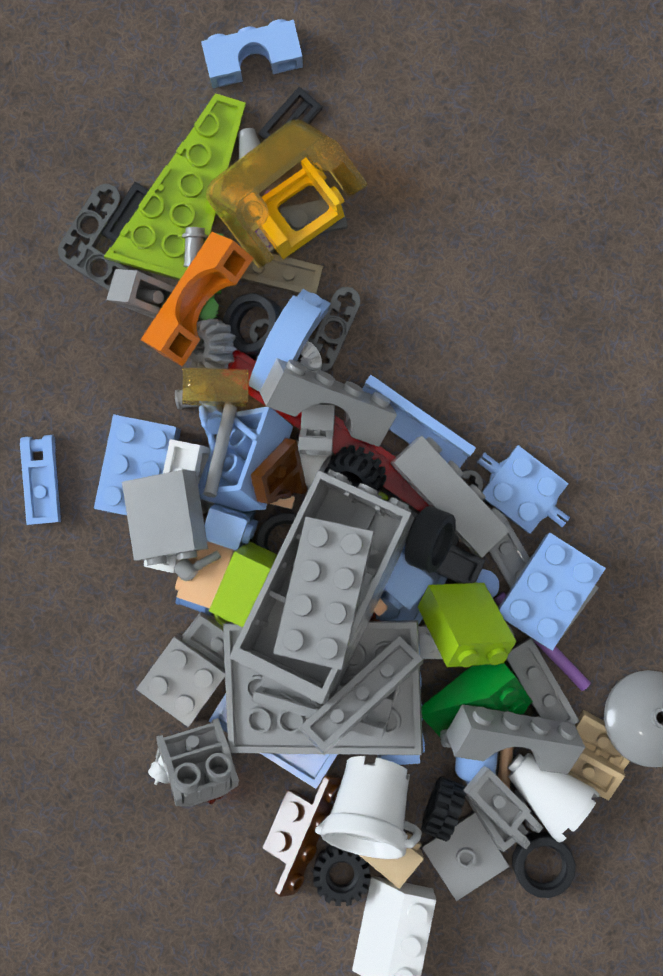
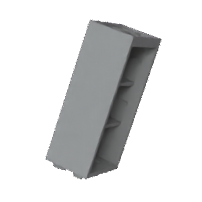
M330 469L328 474L317 471L229 656L230 659L320 704H325L335 695L415 521L409 505L392 497L389 502L382 500L377 490L361 483L356 488L351 485L352 483L347 480L346 476ZM305 517L366 529L375 533L343 670L273 654Z

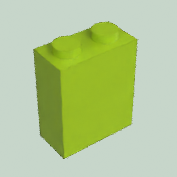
M485 583L428 585L418 605V609L446 667H470L472 665H498L504 663L516 640Z

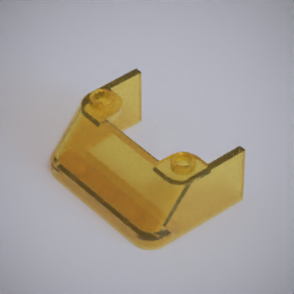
M295 119L286 123L214 178L206 190L209 204L243 249L254 258L253 262L258 268L275 259L255 232L268 218V207L259 193L300 161L308 157L318 170L329 171L348 197H351L368 185L336 140L302 120Z

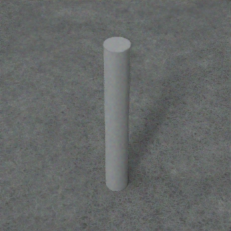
M231 404L224 405L203 493L207 497L214 498L217 496L237 407Z

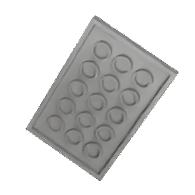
M418 620L369 621L341 683L347 684L399 636L419 654ZM232 622L223 624L227 733L230 753L322 754L300 730V726L309 719L308 717L252 701L254 691L261 686L263 675L229 658L242 631V627ZM420 667L389 695L394 698V703L387 730L381 739L351 730L326 754L422 755Z

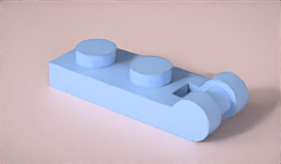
M43 435L42 439L22 437L20 439L26 523L27 525L61 522L54 435ZM43 451V460L34 461V452Z

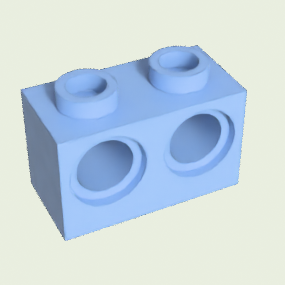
M215 503L210 507L204 525L207 541L235 551L244 543L248 544L250 538H253L258 521L253 519L256 511L242 512Z

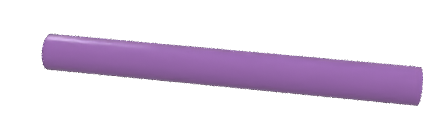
M501 592L494 601L500 606L506 594ZM532 639L581 691L589 687L591 682L556 646L551 651Z

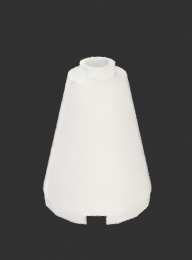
M519 753L508 766V769L511 771L508 778L551 836L559 843L566 839L562 833L567 828L574 832L596 804L591 798L599 797L600 795L593 787L569 774L541 771L534 755L527 753L524 757Z

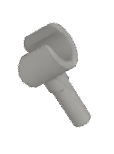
M215 551L194 564L188 559L180 560L174 566V570L182 580L190 581L197 575L199 570L218 560L221 556L218 551Z

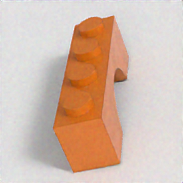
M211 232L141 340L164 357L183 367L200 341L197 333V321L202 308L219 290L237 285L254 258L234 240Z

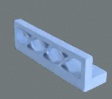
M370 375L362 388L363 391L370 394L379 392L389 398L390 404L397 414L389 431L408 444H411L420 436H423L425 439L428 437L432 438L442 449L439 453L447 463L450 460L453 461L459 468L467 457L472 455L476 447L374 376Z

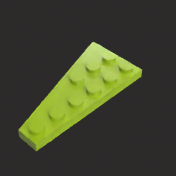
M214 94L184 142L182 141L169 164L162 170L138 205L139 207L130 221L126 223L117 240L108 249L104 259L172 279H181L188 268L183 267L185 239L182 238V234L185 233L186 227L204 228L205 235L208 237L211 233L244 113L245 102Z

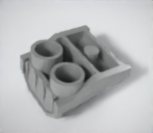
M218 718L213 719L212 723L167 737H163V735L156 737L176 806H194L221 797L238 786L239 779L233 764L230 748Z

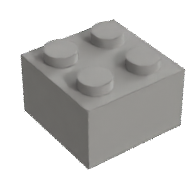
M178 633L173 637L136 690L189 727L224 679L225 669L182 641V635Z

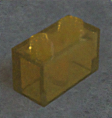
M183 368L182 405L224 406L225 404L246 407L248 404L249 370Z

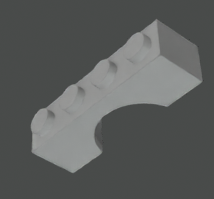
M276 358L260 390V394L267 407L294 417L304 409L315 404L329 403L337 405L344 409V424L351 437L378 447L397 416L390 404V399L381 393L374 392L370 394L364 392L360 386L353 382L346 381L343 384L324 371L319 370L317 373L309 371L303 364L291 359L286 362Z
M463 704L446 732L455 757L485 761L500 750L511 747H525L531 749L541 771L568 775L585 749L578 730L574 724L569 722H559L541 717H531L513 712H503Z

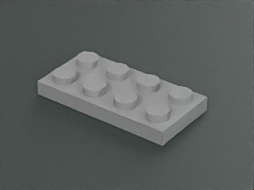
M305 517L273 654L339 670L344 669L375 534L374 531Z

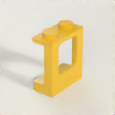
M306 156L300 159L301 170L267 194L257 199L252 192L242 199L249 215L282 259H285L345 217L341 205L345 201L341 193L335 186L329 188L325 182L327 177L317 163L312 165ZM314 186L329 205V209L301 230L294 231L278 211V208L305 187Z

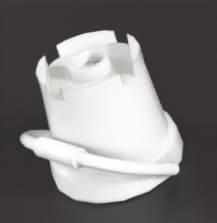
M366 756L351 757L347 760L332 812L316 827L315 832L320 834L322 839L330 845L357 855L380 859H399L405 856L406 848H413L420 841L422 835L421 830L416 825L405 821L410 774H407L405 767L385 759L376 758L375 763L364 765ZM404 829L413 833L410 839H408Z

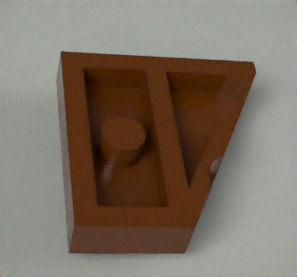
M285 438L251 474L257 502L270 504L277 502L278 499L291 498L292 493L304 494L307 492L297 440Z

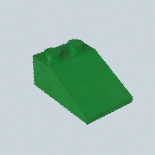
M505 663L498 665H472L422 705L421 712L424 721L440 737V732L450 727L462 704L522 715L533 701Z

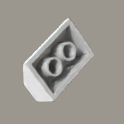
M371 876L352 971L361 976H421L436 904L433 888L404 883L399 889L388 879Z

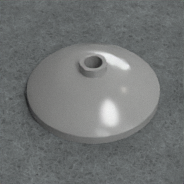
M646 670L625 676L612 688L605 704L604 723L612 745L624 758L640 766L663 767V722L659 724L656 719L659 712L663 715L662 672Z

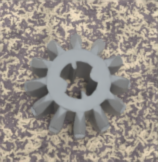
M207 319L197 322V333L200 341L189 356L191 358V367H196L199 372L204 373L221 372L228 369V364L234 362L232 353L237 350L233 346L236 336L230 333V325L218 319Z

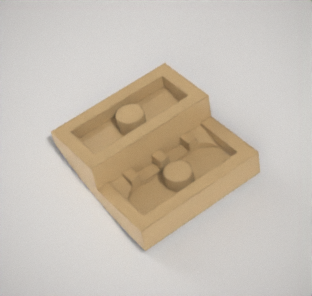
M583 710L575 727L585 745V749L568 774L593 787L600 794L599 796L609 801L624 779V769L630 761L624 758L612 745L606 732L604 720Z

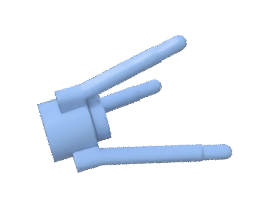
M208 403L198 408L201 425L206 430L205 433L208 437L211 459L216 442L215 434H218L223 413L222 406L217 403ZM234 418L233 424L252 440H258V435L239 419Z

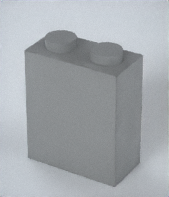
M178 470L122 482L134 561L147 560V566L167 563L166 556L177 555V560L197 557V551L208 549L196 471Z

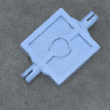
M519 445L515 447L507 459L500 463L487 455L486 452L482 454V458H479L477 463L492 473L488 484L482 490L486 497L484 499L486 502L499 510L528 534H531L538 523L547 516L559 524L560 527L566 524L564 521H568L570 516H567L555 505L557 504L558 497L569 483Z

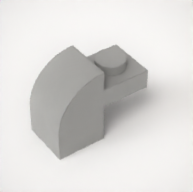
M315 404L302 411L298 445L300 454L332 455L335 421L334 404Z

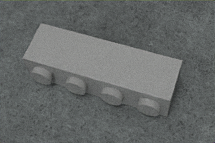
M417 437L390 464L430 507L453 514L456 519L455 534L475 556H485L510 532L504 525L507 519L495 507L490 509L483 502L486 497L474 484L470 486L466 484L461 478L464 475L462 470L453 461L450 460L447 463L439 454L442 449L432 438Z

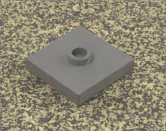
M474 811L459 820L449 841L445 842L432 837L422 844V849L456 901L510 867Z

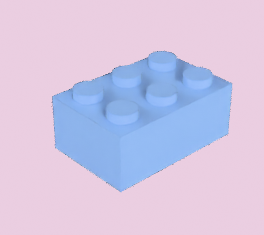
M113 414L94 509L127 515L122 482L163 474L170 439L179 441L181 429Z
M548 533L535 550L498 609L506 622L553 651L606 568L552 533Z

